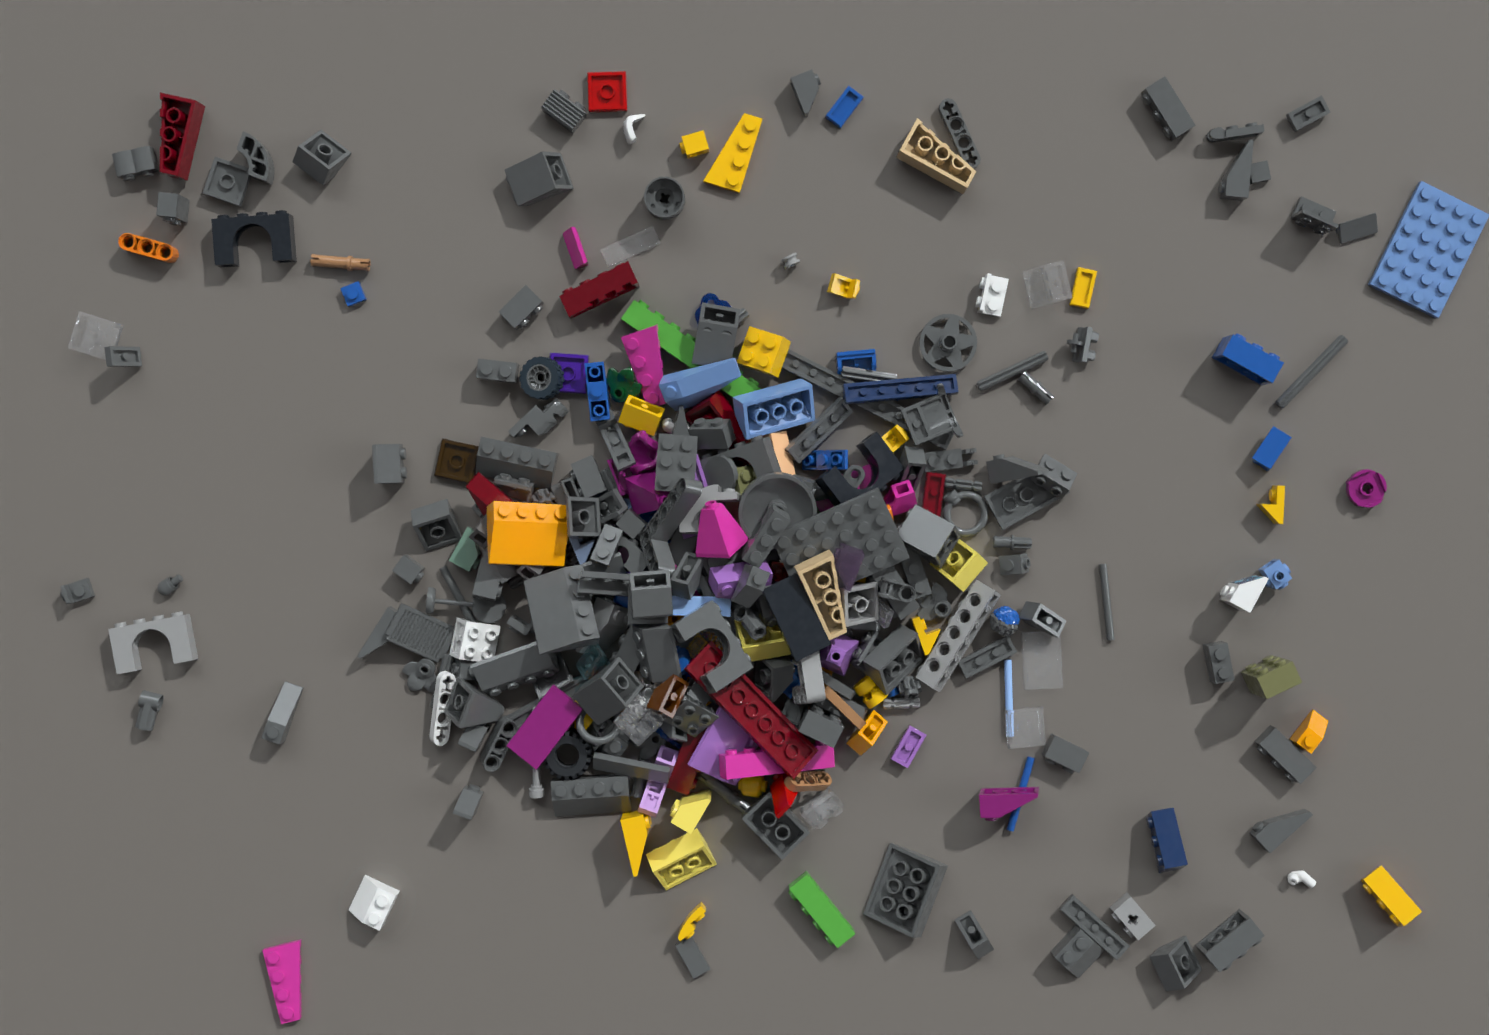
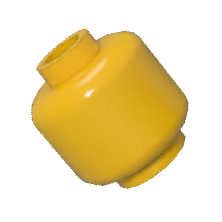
M764 775L741 778L738 783V789L741 790L744 796L758 798L762 795V792H766L768 782L765 781Z

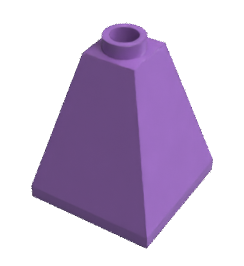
M842 634L830 640L831 645L820 650L821 667L845 676L852 660V654L857 648L859 641ZM834 653H839L838 656L832 657Z

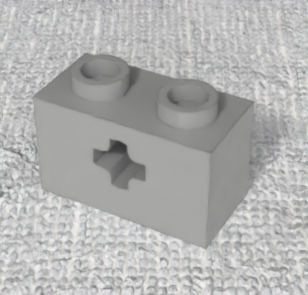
M1125 893L1110 906V909L1113 911L1112 917L1118 924L1121 921L1126 926L1124 931L1130 938L1135 936L1137 940H1140L1156 926L1128 893ZM1129 915L1133 916L1134 919L1132 921L1129 919Z

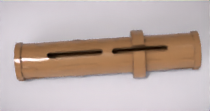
M312 254L311 258L313 259L310 260L313 267L341 268L348 271H370L368 266H371L370 259L354 258L353 256L337 257Z

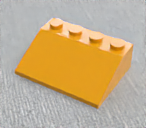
M493 501L487 506L488 564L564 566L568 538L566 505Z

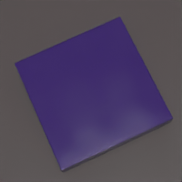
M550 353V358L557 361L561 365L562 371H564L563 376L565 380L560 392L586 394L587 383L584 363H589V355Z

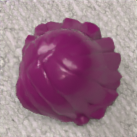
M641 430L633 435L628 443L636 461L635 465L629 467L632 474H639L642 471L656 468L658 442L650 438L646 431Z

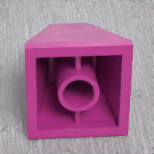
M715 500L707 501L700 512L696 557L730 558L749 540L748 536L722 503H716Z

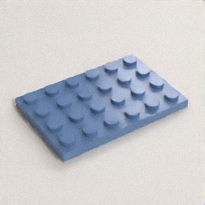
M1423 181L1418 182L1368 285L1429 316L1439 318L1489 218V214Z

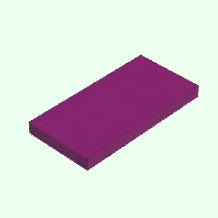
M552 685L507 744V747L537 770L583 711V708L557 686Z

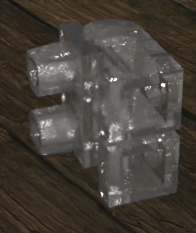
M639 694L613 721L637 746H640L664 722V718L652 710L642 719L640 718L648 710L646 708L648 702Z

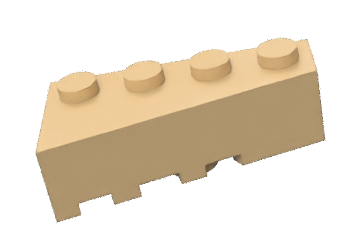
M917 118L896 158L964 194L976 171L959 155L951 151L945 142H941L935 136V133L930 129L928 130L922 124L923 122Z
M827 550L795 565L794 568L830 641L846 633L847 629L838 587L837 572L835 570L834 555L830 550Z

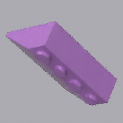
M719 706L716 711V715L719 718L707 727L688 765L723 782L736 786L741 778L726 780L720 777L719 754H723L725 750L736 749L737 752H741L743 748L754 747L756 750L758 745Z

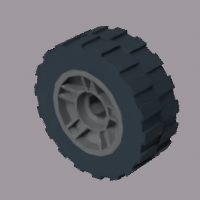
M533 357L523 365L522 371H520L519 380L521 388L532 398L548 400V398H553L556 394L558 395L563 388L565 380L563 376L564 371H562L561 365L551 358Z

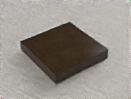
M442 438L434 476L469 483L475 475L479 446Z

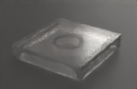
M1043 707L1005 710L1008 749L1046 745Z

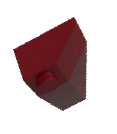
M720 390L685 412L686 420L690 425L699 418L730 419L736 439L729 447V450L735 448L734 444L743 441L746 444L749 443L742 433L730 403ZM741 457L732 459L741 467L749 464L747 460Z
M480 472L466 485L483 516L487 513V506L493 501L514 502Z

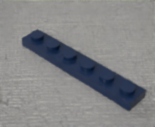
M956 374L847 383L842 386L845 404L933 397L938 395L936 386L939 383L944 385L946 395L959 393Z

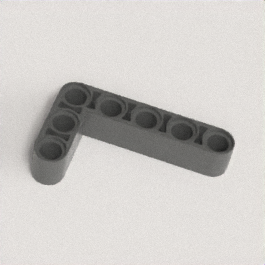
M680 478L642 531L640 544L649 571L669 570L670 579L673 576L675 563L667 541L701 496L703 490L701 481Z

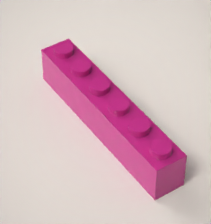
M815 740L813 745L819 751L801 771L835 767L834 748ZM754 747L743 748L741 752H737L736 749L725 750V753L719 754L720 777L726 780L785 773L762 749L755 750Z

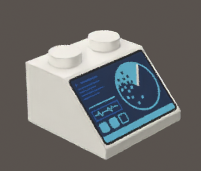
M1253 575L1230 582L1222 588L1219 600L1240 611L1250 613L1268 578Z

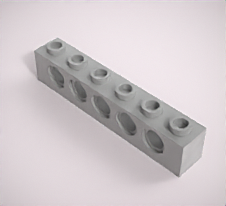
M978 580L969 587L967 596L959 603L957 612L949 619L947 628L939 635L938 642L927 655L928 658L925 663L918 668L917 679L934 690L941 692L1001 595ZM980 599L979 605L974 606L975 601ZM970 615L969 621L964 623L965 617ZM959 631V637L954 639L955 633ZM949 648V653L944 655L945 649ZM939 664L938 670L934 672L935 665Z

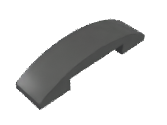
M610 408V419L595 422L620 472L635 465L636 461Z

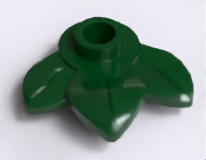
M613 367L608 370L606 379L607 384L611 388L610 394L614 401L624 402L629 395L635 397L641 392L643 385L634 382L632 367L625 368L619 373ZM617 390L622 392L621 396L617 395Z

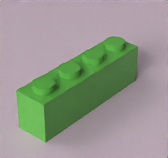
M807 871L789 884L790 891L788 893L794 901L799 900L802 904V911L807 916L809 914L814 919L813 924L819 931L822 929L825 932L826 936L824 937L831 946L834 944L839 948L855 935L854 928Z

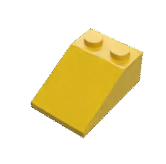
M638 810L623 813L620 820L633 877L638 875L648 830L651 828L650 824H652L651 817L638 812Z

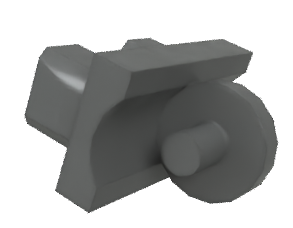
M1078 327L1077 333L1073 334V340H1067L1066 344L1072 345L1073 362L1095 360L1096 353L1093 350H1089L1090 343H1097L1099 333L1092 331L1093 328Z

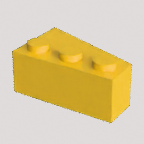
M1382 865L1378 866L1361 880L1364 890L1369 895L1372 894L1375 897V902L1382 910L1387 912L1389 918L1396 926H1405L1422 912Z

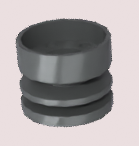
M658 177L647 185L644 192V202L654 217L662 220L672 219L683 210L685 193L682 186L675 179ZM663 194L665 196H670L668 199L669 203L666 204L665 202H660L662 200L661 196Z

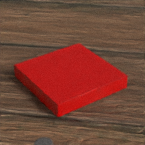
M626 71L587 73L589 112L627 111Z

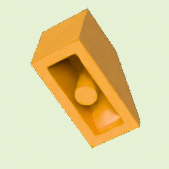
M1312 709L1289 740L1302 750L1312 754L1323 740L1328 720Z
M875 710L871 711L864 719L866 724L861 730L857 728L846 743L860 756L873 746L888 723Z

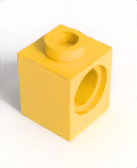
M704 130L681 136L680 149L682 154L686 153L687 159L709 153Z

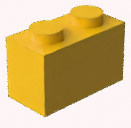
M629 395L624 403L618 422L629 428L639 431L644 430L648 435L654 436L665 409Z

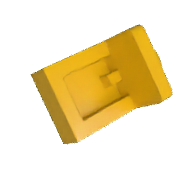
M832 273L827 292L843 298L855 299L860 290V280Z
M896 425L884 434L882 439L891 451L894 452L907 442L909 437L902 427Z

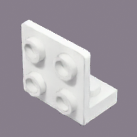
M457 618L449 655L457 659L477 662L495 656L500 626Z

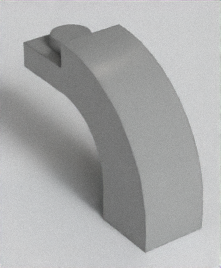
M718 484L704 487L701 496L680 523L679 532L683 535L698 534L700 512L707 501L715 500L716 503L739 502L741 494L735 492V489L732 488L723 489L722 492V487Z

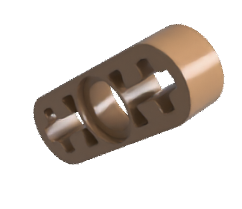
M827 685L825 687L826 698L854 726L861 730L866 722Z
M824 771L800 772L794 779L787 776L784 780L785 786L792 792L824 791L832 783L830 775Z

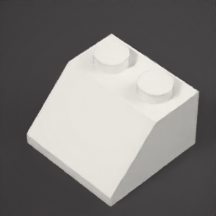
M365 875L349 911L362 923L380 931L400 891Z

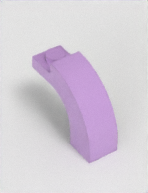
M661 745L654 764L670 767L671 776L679 751ZM648 780L638 812L656 818L667 784Z

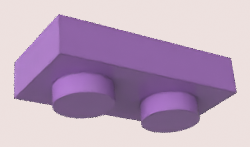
M909 725L891 759L908 768L924 741L926 734Z

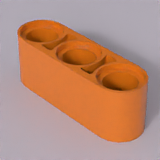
M130 233L122 234L118 240L119 246L122 249L167 263H173L179 257V252L175 247ZM133 239V245L128 248V240ZM151 243L152 249L147 253L146 246ZM170 249V256L165 258L164 252Z

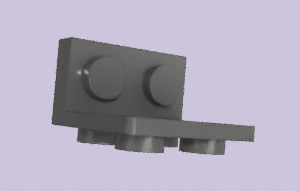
M1302 196L1299 197L1290 218L1295 220V224L1313 228V232L1321 235L1337 229L1339 225L1332 222L1336 211Z

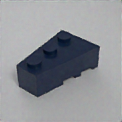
M1174 807L1151 811L1146 821L1148 828L1151 829V842L1155 850L1158 872L1163 873L1182 869L1188 863Z

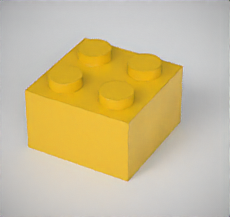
M749 326L737 363L746 368L778 378L791 341L783 336Z

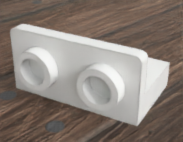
M990 273L981 278L979 288L982 289L981 296L977 297L975 307H978L977 313L1001 317L1009 279L992 276Z

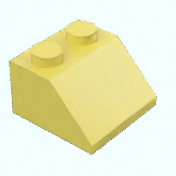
M959 539L941 569L932 563L929 564L964 592L988 562Z

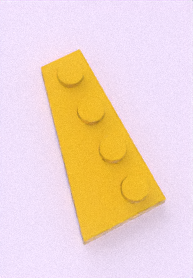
M746 113L743 114L703 180L704 183L740 193L761 127L762 118Z

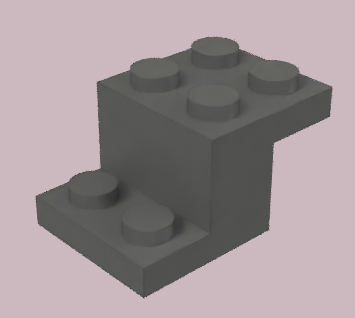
M659 433L655 491L671 492L680 478L695 480L698 436Z

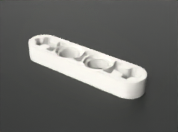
M448 671L440 672L436 678L429 737L431 742L437 746L445 745L450 735L451 719L446 715L443 722H438V716L444 713L456 682L455 676ZM447 677H448V678H449V681H446V683H443V680L447 679ZM447 694L448 700L446 703L441 704V696ZM440 733H441V734H442V737H439V739H436V736H439Z

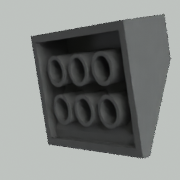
M583 564L564 567L523 581L539 655L597 645L600 637L590 594L577 593L578 574L584 571Z
M890 843L863 914L912 938L921 937L948 865Z

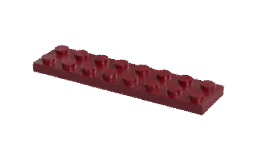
M709 641L688 663L684 670L791 779H794L819 750L798 731L745 674L719 691L709 694L699 677L717 666L723 656V652L713 641Z

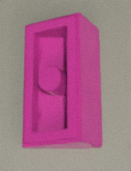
M570 227L563 233V237L575 269L587 266L588 261L576 227Z

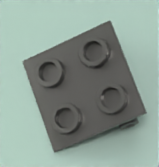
M684 695L681 700L682 704L678 707L673 719L666 717L664 721L696 737L717 720L719 716L716 715L713 708L691 698L690 695Z

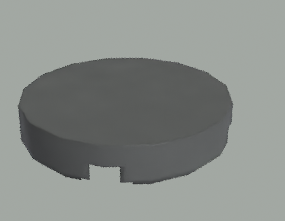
M724 455L712 457L707 461L704 470L707 485L718 484L722 487V492L723 489L727 488L735 489L738 471L734 462Z

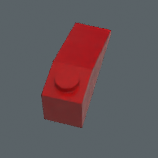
M786 773L774 774L772 776L773 782L770 786L775 816L778 819L791 807L798 793L790 791L785 786L784 780L788 776Z

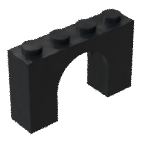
M279 210L275 211V214L269 215L268 212H257L256 216H249L247 213L237 214V217L218 215L216 219H211L216 266L220 268L239 266L238 241L241 234L251 227H263L268 231L271 237L274 262H297L293 216L287 213V211Z
M878 432L869 434L856 445L871 467L872 476L866 488L857 489L851 486L836 466L829 468L815 480L834 506L877 487L882 492L887 488L886 484L890 480L893 482L901 476L900 472L904 469L903 465Z

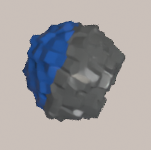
M1001 606L995 609L989 616L991 629L1000 635L1010 637L1018 630L1019 615L1017 611L1009 606Z

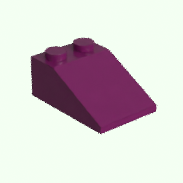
M1039 787L981 788L979 794L980 818H985L986 821L997 820V818L1038 798Z

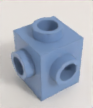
M1273 559L1258 569L1263 577L1268 578L1265 585L1268 588L1281 590L1292 579L1289 574L1291 573L1290 569L1285 563L1282 564L1279 559Z

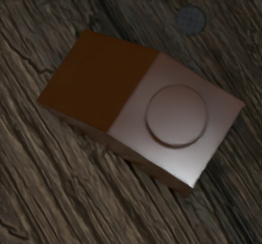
M673 674L654 689L646 708L661 716L673 719L689 683Z

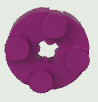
M1363 469L1356 471L1347 479V496L1354 505L1366 508L1374 507L1384 499L1383 496L1387 490V485L1384 477L1378 472ZM1364 484L1371 487L1368 489V494L1362 491Z

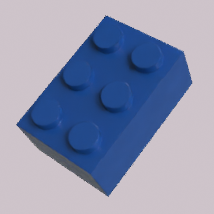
M1240 334L1223 337L1212 356L1213 359L1260 385L1273 383L1284 362L1279 360L1280 357L1278 355L1262 351L1263 347L1255 343L1250 344L1246 342V338Z

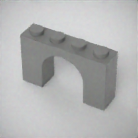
M183 611L171 613L172 617L169 618L159 615L152 617L153 621L146 622L145 618L133 620L134 624L127 625L126 622L114 624L115 628L108 629L116 673L122 674L142 669L138 643L141 636L149 629L158 630L168 638L174 664L198 659L190 614L183 615Z

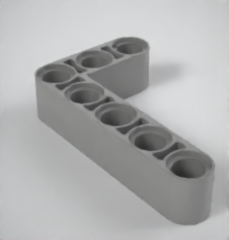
M819 651L797 661L800 686L792 687V696L795 704H809L825 701L826 699Z

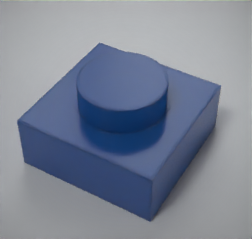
M359 281L340 288L348 307L367 300Z

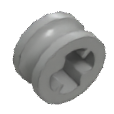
M793 253L781 260V262L785 263V269L800 262V259L796 258L797 253Z

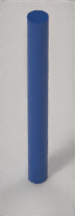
M1027 756L1019 787H1027L1035 758ZM1021 807L1011 812L1007 830L1014 832Z

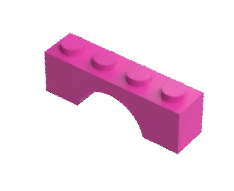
M909 479L891 485L888 493L883 497L886 505H890L893 516L907 512L909 509H913L915 504L917 505L915 492Z

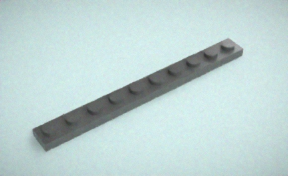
M788 349L782 366L783 369L843 399V384L855 383ZM893 401L855 404L894 425H899L909 432L900 411L904 407ZM950 431L930 439L928 442L946 450L954 433Z

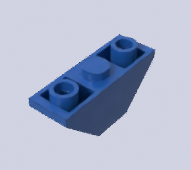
M604 361L584 363L590 420L610 419V403Z
M813 450L802 460V470H828L835 466L838 470H847L848 450Z

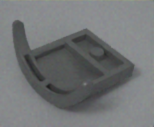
M942 383L936 386L938 395L900 410L915 446L950 431H953L957 438L963 437V432L955 418Z

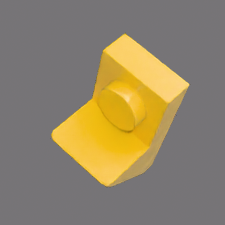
M1272 485V489L1269 490L1271 504H1256L1274 524H1283L1285 486Z
M917 615L912 617L911 621L915 632L918 633L923 653L928 655L938 637L940 629L937 628L925 633L924 630L927 629L924 618L920 619Z

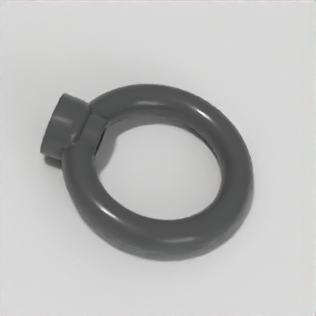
M952 489L943 497V500L946 502L943 512L944 519L954 524L951 518L952 507L961 499H971L980 507L981 517L979 522L970 529H962L957 526L956 528L962 537H969L979 533L985 527L988 520L986 502L980 495L974 492L961 491L957 493L955 489Z
M584 709L576 718V728L579 735L585 741L595 745H603L613 741L622 728L620 712L614 715L615 724L613 730L603 737H594L585 730L584 717L587 713Z

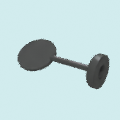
M428 587L426 614L434 612L435 603L472 607L475 617L485 623H494L505 614L506 601L502 594L500 599L496 598L495 602L473 598V602L436 599V589Z

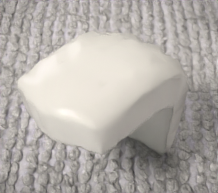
M645 114L631 115L625 119L623 133L628 144L636 142L632 124L644 119Z

